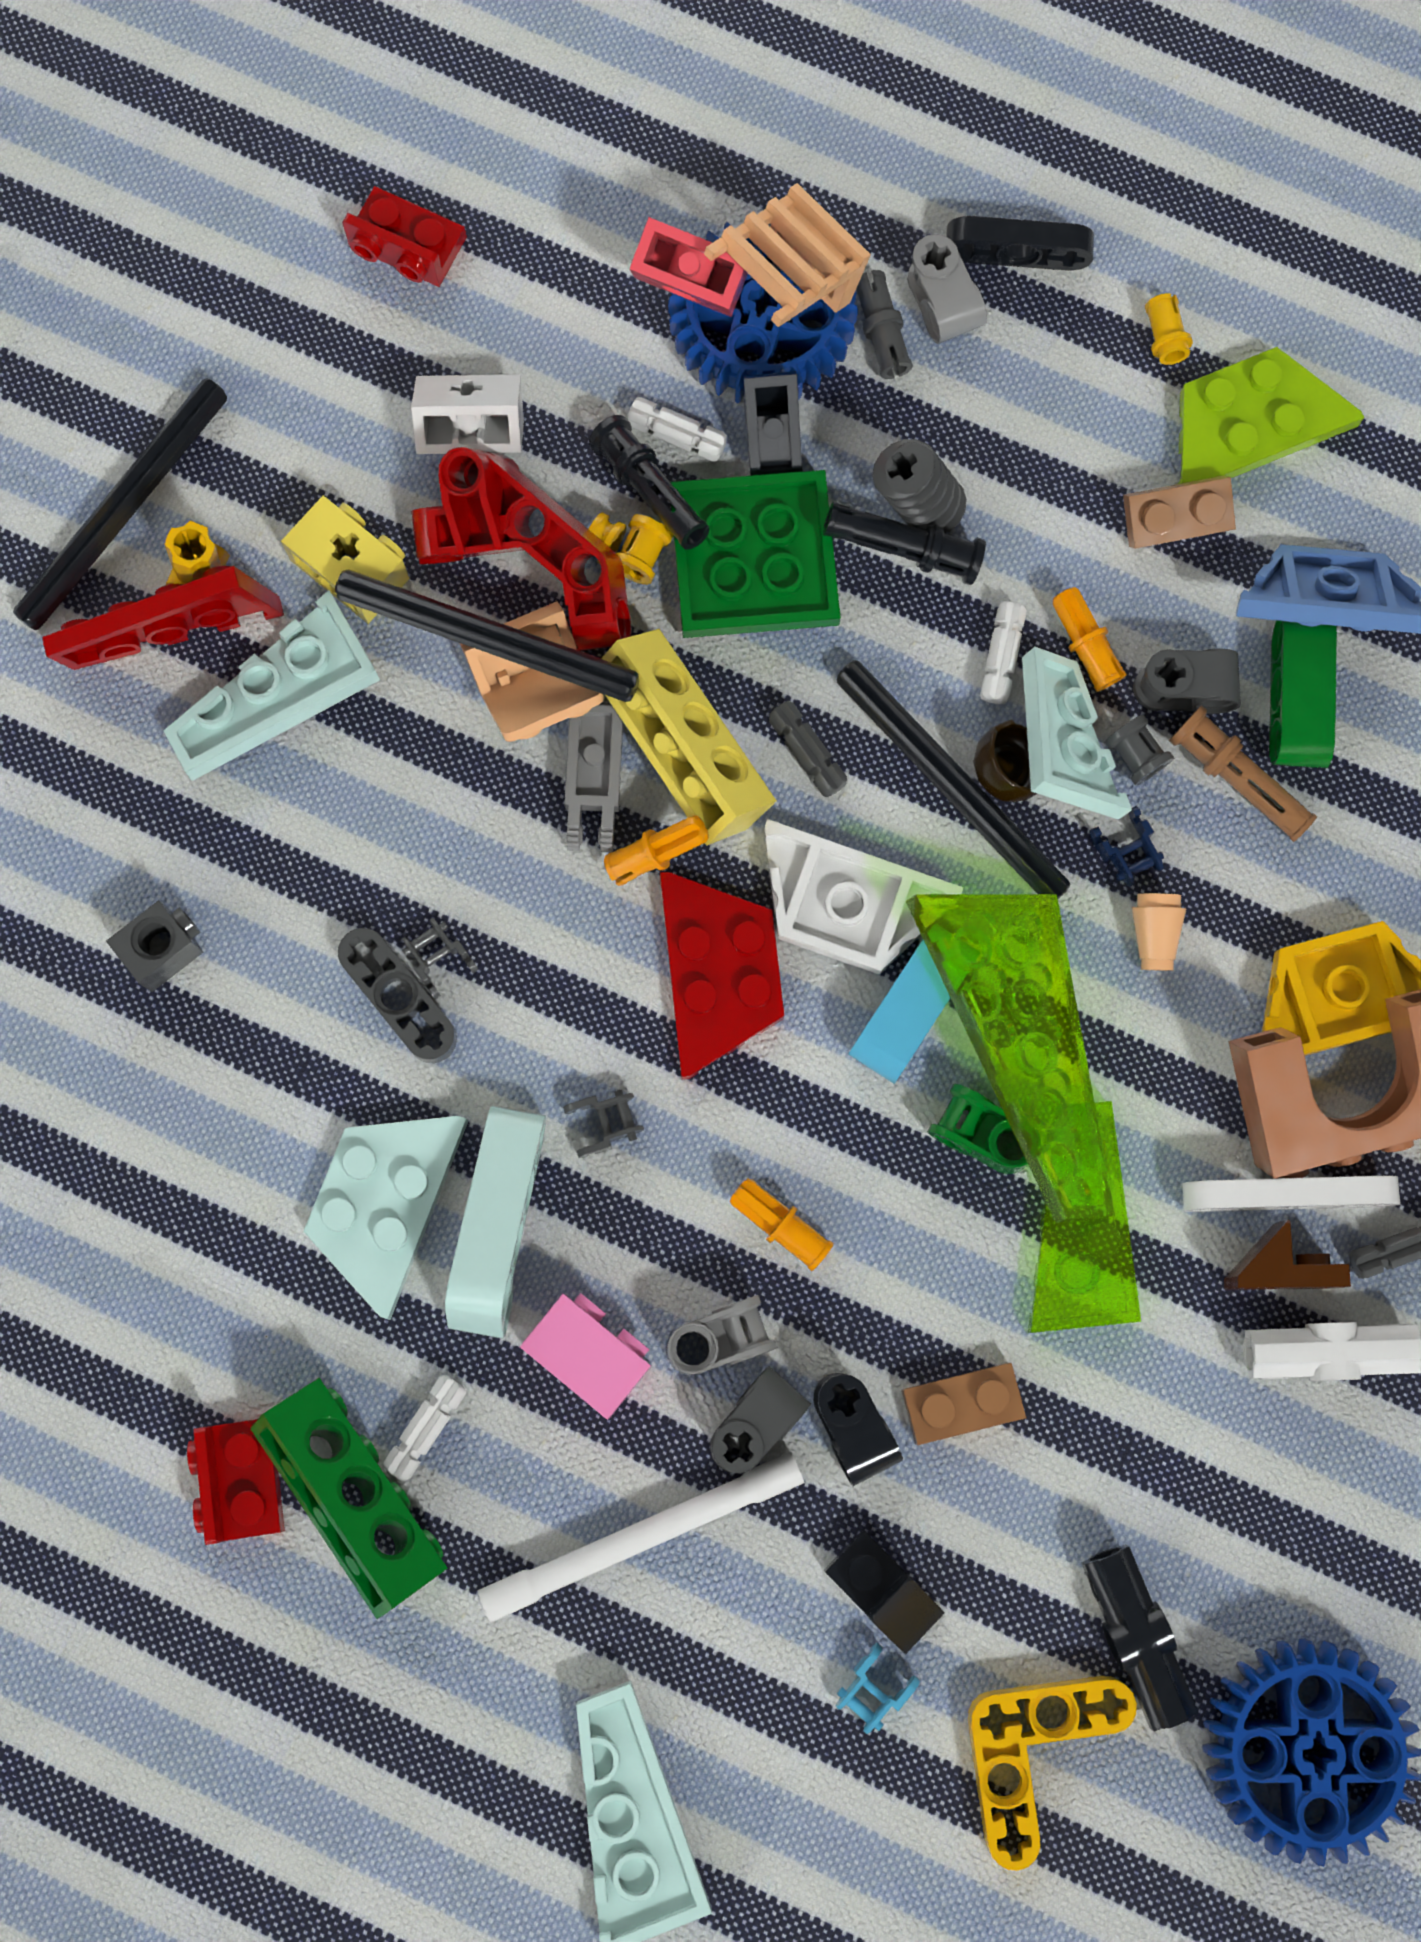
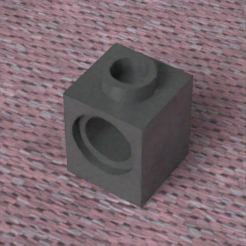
M159 900L106 940L107 944L136 981L151 992L155 991L204 953L193 939L201 932L180 907L172 913ZM170 932L171 941L169 947L159 955H150L149 943L151 939L158 933Z

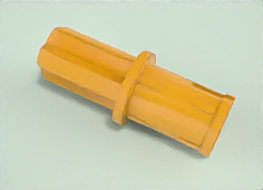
M1072 587L1056 595L1053 598V607L1073 642L1068 648L1070 652L1077 653L1089 674L1088 676L1096 692L1104 690L1124 679L1127 674L1114 655L1105 636L1108 630L1106 627L1099 628L1079 589Z
M694 815L659 832L653 829L644 831L641 839L605 855L604 865L612 881L616 880V885L622 886L648 871L650 872L656 868L662 871L670 866V859L706 843L709 839V834L703 820L699 816Z
M747 1178L731 1196V1205L767 1233L766 1240L769 1243L774 1240L807 1265L811 1271L823 1261L834 1243L826 1240L795 1214L797 1211L795 1206L788 1209L752 1179Z

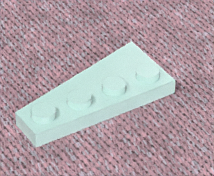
M632 1681L577 1701L576 1710L588 1812L589 1841L591 1842L599 1941L642 1942L712 1914L711 1904Z

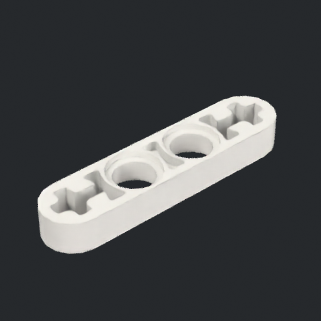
M1398 1176L1207 1180L1182 1183L1185 1212L1364 1208L1400 1205Z

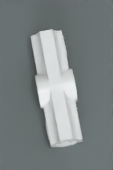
M1357 1322L1305 1324V1328L1245 1330L1243 1343L1244 1365L1248 1372V1378L1258 1379L1309 1377V1381L1361 1379V1375L1421 1373V1334L1418 1325L1378 1324L1376 1326H1357Z

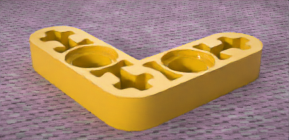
M1112 1676L1088 1677L991 1690L979 1694L972 1701L968 1710V1726L984 1839L989 1853L998 1865L1007 1870L1019 1871L1029 1867L1036 1860L1040 1851V1833L1027 1745L1116 1734L1126 1730L1136 1716L1137 1703L1133 1692L1123 1682ZM1109 1689L1116 1698L1123 1700L1122 1706L1114 1708L1113 1719L1107 1720L1106 1716L1099 1710L1082 1711L1087 1723L1079 1725L1080 1710L1073 1696L1074 1692L1082 1691L1081 1700L1085 1704L1102 1701L1104 1696L1103 1690ZM1050 1695L1062 1698L1067 1706V1717L1056 1728L1041 1726L1036 1717V1708L1039 1702ZM1025 1699L1024 1714L1031 1729L1029 1732L1021 1733L1022 1724L1019 1720L1002 1723L1001 1733L993 1735L988 1726L980 1725V1718L989 1716L990 1705L997 1704L1003 1714L1021 1713L1016 1701ZM1001 1763L1015 1766L1019 1773L1017 1789L1012 1794L1006 1796H999L993 1793L988 1786V1775L991 1769ZM1024 1804V1812L1012 1810L1016 1829L1021 1835H1027V1841L1020 1842L1018 1844V1853L1010 1855L1004 1845H997V1839H1002L1007 1834L1005 1817L1001 1812L992 1816L991 1808L1010 1810Z

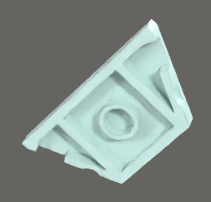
M451 1116L348 1127L344 1129L303 1232L382 1318L391 1320L468 1124V1120L464 1117Z

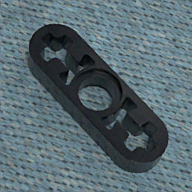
M962 216L951 220L947 225L946 237L951 239L957 246L963 263L1073 271L1083 269L1093 261L1094 232L1089 227L1080 224Z

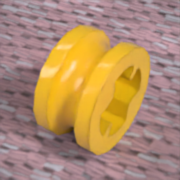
M601 512L593 520L589 530L612 550L617 552L625 536L626 525L620 521L616 524L610 523L609 515Z

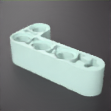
M495 1106L490 1107L447 1285L445 1312L448 1329L502 1339L505 1337L513 1301V1276L541 1155L546 1115Z

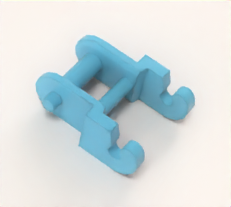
M875 1643L870 1649L869 1655L864 1656L853 1670L858 1677L849 1688L845 1690L841 1687L837 1692V1695L841 1698L837 1702L836 1707L840 1710L847 1705L866 1722L863 1732L866 1734L870 1733L874 1728L879 1731L884 1725L880 1720L889 1709L894 1707L899 1711L920 1683V1680L913 1675L908 1680L906 1688L900 1689L894 1697L887 1696L874 1685L865 1673L883 1650L879 1643ZM862 1686L881 1702V1705L875 1712H872L854 1696Z

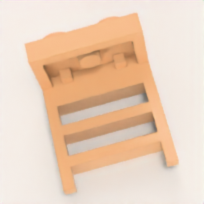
M798 183L791 186L788 194L780 200L776 197L769 200L766 209L756 214L752 211L746 215L743 224L736 228L730 225L724 229L721 238L708 245L704 252V255L710 261L727 252L782 306V308L773 313L771 321L777 327H780L820 299L835 313L850 304L871 256ZM749 238L755 245H757L804 293L801 294L746 239Z

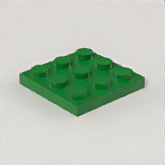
M825 470L671 482L701 520H704L710 528L706 539L700 545L690 550L683 549L678 539L674 536L683 638L839 626L841 617L833 539L830 536L823 535L824 523L829 510ZM671 504V511L675 512L676 509Z

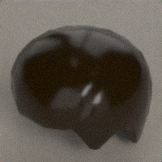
M1008 720L992 727L982 736L977 744L973 764L978 781L990 795L1001 801L1019 802L1032 798L1037 793L1031 792L1027 727L1016 724L1013 720Z

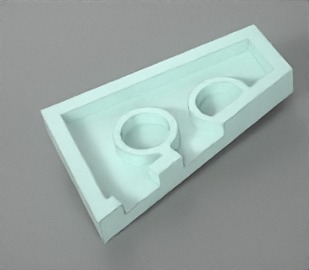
M1034 646L1022 657L1031 792L1119 820L1129 813L1132 808L1126 793H1117L1110 771L1116 765L1110 749H1101L1092 725L1098 716L1077 661Z

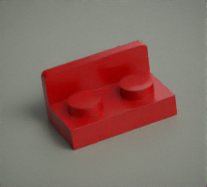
M376 186L373 187L358 216L347 213L342 221L349 247L359 257L369 262L380 260L395 267L402 276L413 282L421 283L424 280L437 287H440L467 238L464 226Z
M258 1419L194 1428V1440L189 1441L187 1444L188 1467L191 1475H198L200 1498H195L193 1502V1520L197 1533H204L206 1545L285 1531L279 1471L250 1429Z

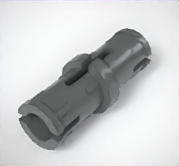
M872 270L871 274L874 280L872 283L873 291L867 272L862 274L856 288L866 319L862 324L865 337L872 340L881 377L884 379H894L892 369L894 368V362L892 358L895 360L899 377L912 370L913 365L911 359H909L901 333L904 322L900 311L895 310L893 307L885 273L881 270Z

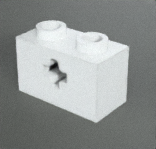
M521 374L416 376L411 405L416 454H446L449 450L457 447L491 453H521L524 426Z

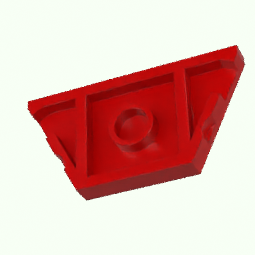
M661 872L660 880L681 1078L685 1080L691 1079L700 1070L722 1056H727L758 1033H763L784 1019L785 1015L773 911L673 873Z

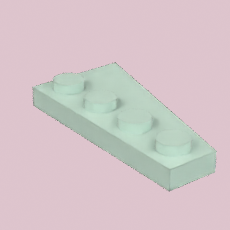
M330 590L315 601L317 608L302 621L298 622L294 619L279 632L281 638L258 657L254 653L238 667L241 672L223 688L215 686L163 730L191 781L380 681L376 670Z

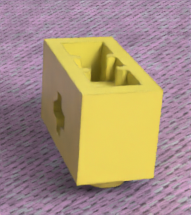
M324 495L281 540L290 561L324 589L330 590L335 598H337V593L335 592L336 582L343 570H352L400 588L410 579L403 562L405 554L396 543L383 534L378 539L364 529L365 521L353 508L346 503H341L337 507ZM358 554V556H357L354 560L349 557V556L354 557V556H356V555ZM339 600L367 624L377 615V613Z

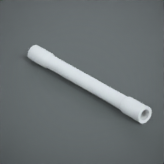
M790 1451L756 1466L739 1478L534 1569L522 1570L479 1589V1599L489 1622L491 1623L532 1605L542 1596L751 1503H761L803 1484V1477L792 1452Z

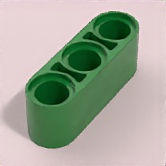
M1278 620L1275 622L1271 641L1269 758L1272 765L1328 768L1331 764L1335 748L1336 626L1321 624L1311 627L1297 622Z

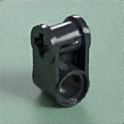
M832 1373L818 1381L813 1392L814 1407L830 1438L834 1454L853 1487L903 1461L901 1451L882 1416L879 1415L867 1388L859 1379L852 1375ZM835 1385H838L841 1389L853 1391L854 1396L847 1400L849 1410L846 1413L835 1407H828L827 1402L834 1398L832 1388Z

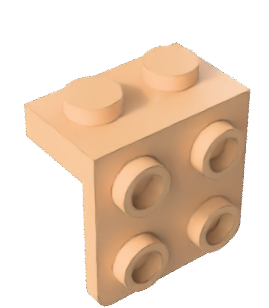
M558 601L504 623V625L575 650L577 648L564 611ZM460 643L479 693L503 738L508 742L532 738L546 727L567 718L583 716L604 700L603 694Z

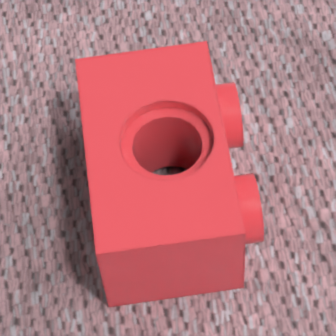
M648 217L630 266V271L635 279L732 317L748 275L727 252L710 261L704 255L706 247L712 242Z

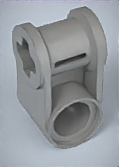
M939 234L927 235L920 239L914 247L913 263L909 267L907 281L922 312L927 331L933 341L940 344L984 326L987 323L984 300L978 287L971 280L957 246L951 239Z
M759 1295L712 1311L711 1315L677 1328L669 1337L666 1346L667 1359L671 1366L680 1373L694 1375L728 1363L733 1365L777 1349L775 1340L768 1339L757 1307L762 1303ZM740 1318H742L750 1343H748L746 1339L745 1333L740 1322ZM695 1333L705 1340L708 1351L702 1363L691 1366L682 1362L678 1357L676 1350L677 1342L684 1334Z

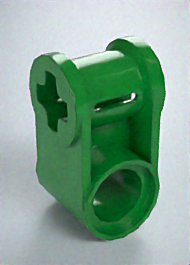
M956 1083L950 1089L953 1097L938 1124H931L927 1131L929 1135L945 1146L964 1155L971 1156L1003 1174H1015L1023 1170L1036 1156L1039 1147L1038 1136L1033 1127L1026 1121L999 1108L978 1092ZM967 1110L968 1116L961 1128L957 1129L956 1124L963 1111ZM1006 1133L1017 1135L1024 1143V1156L1019 1160L1004 1158L997 1149L996 1141L998 1136Z

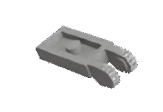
M601 703L583 716L569 718L564 803L565 809L568 810L567 850L580 851V845L583 843L582 811H602L601 826L598 831V844L600 845L601 852H613L615 812H619L623 721L611 704Z

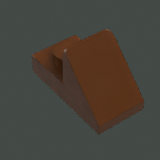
M1284 1220L1273 1224L1224 1278V1289H1337L1351 1287L1349 1264H1331L1330 1254L1322 1253L1296 1254V1265H1293L1290 1220Z

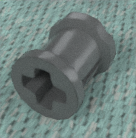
M1140 715L1126 723L1104 742L1108 749H1116L1132 771L1131 780L1134 785H1140L1150 779L1175 759L1171 752H1164L1146 728L1148 720L1144 715Z

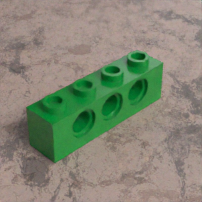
M319 1377L264 1412L250 1429L378 1620L448 1568L442 1560L443 1551L435 1536L426 1529L422 1530L410 1513L411 1504L405 1491L397 1483L390 1482L379 1467V1456L374 1445L366 1436L358 1435L347 1419V1408L341 1396L334 1389H327ZM311 1436L321 1437L329 1443L332 1450L331 1458H321L312 1451L310 1446ZM343 1483L353 1484L360 1489L363 1495V1506H353L345 1500L342 1494ZM376 1530L384 1531L392 1537L395 1544L394 1555L384 1554L377 1548L374 1541Z

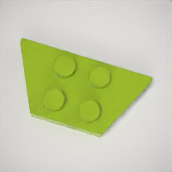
M1274 347L1184 384L1180 392L1179 405L1182 430L1179 433L1178 454H1181V478L1178 484L1223 475L1234 478L1356 428L1365 417L1362 411L1281 349Z

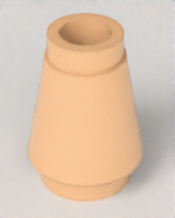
M1161 893L1137 894V907L1131 908L1139 959H1141V970L1174 971V960L1176 959L1186 908H1181V895Z

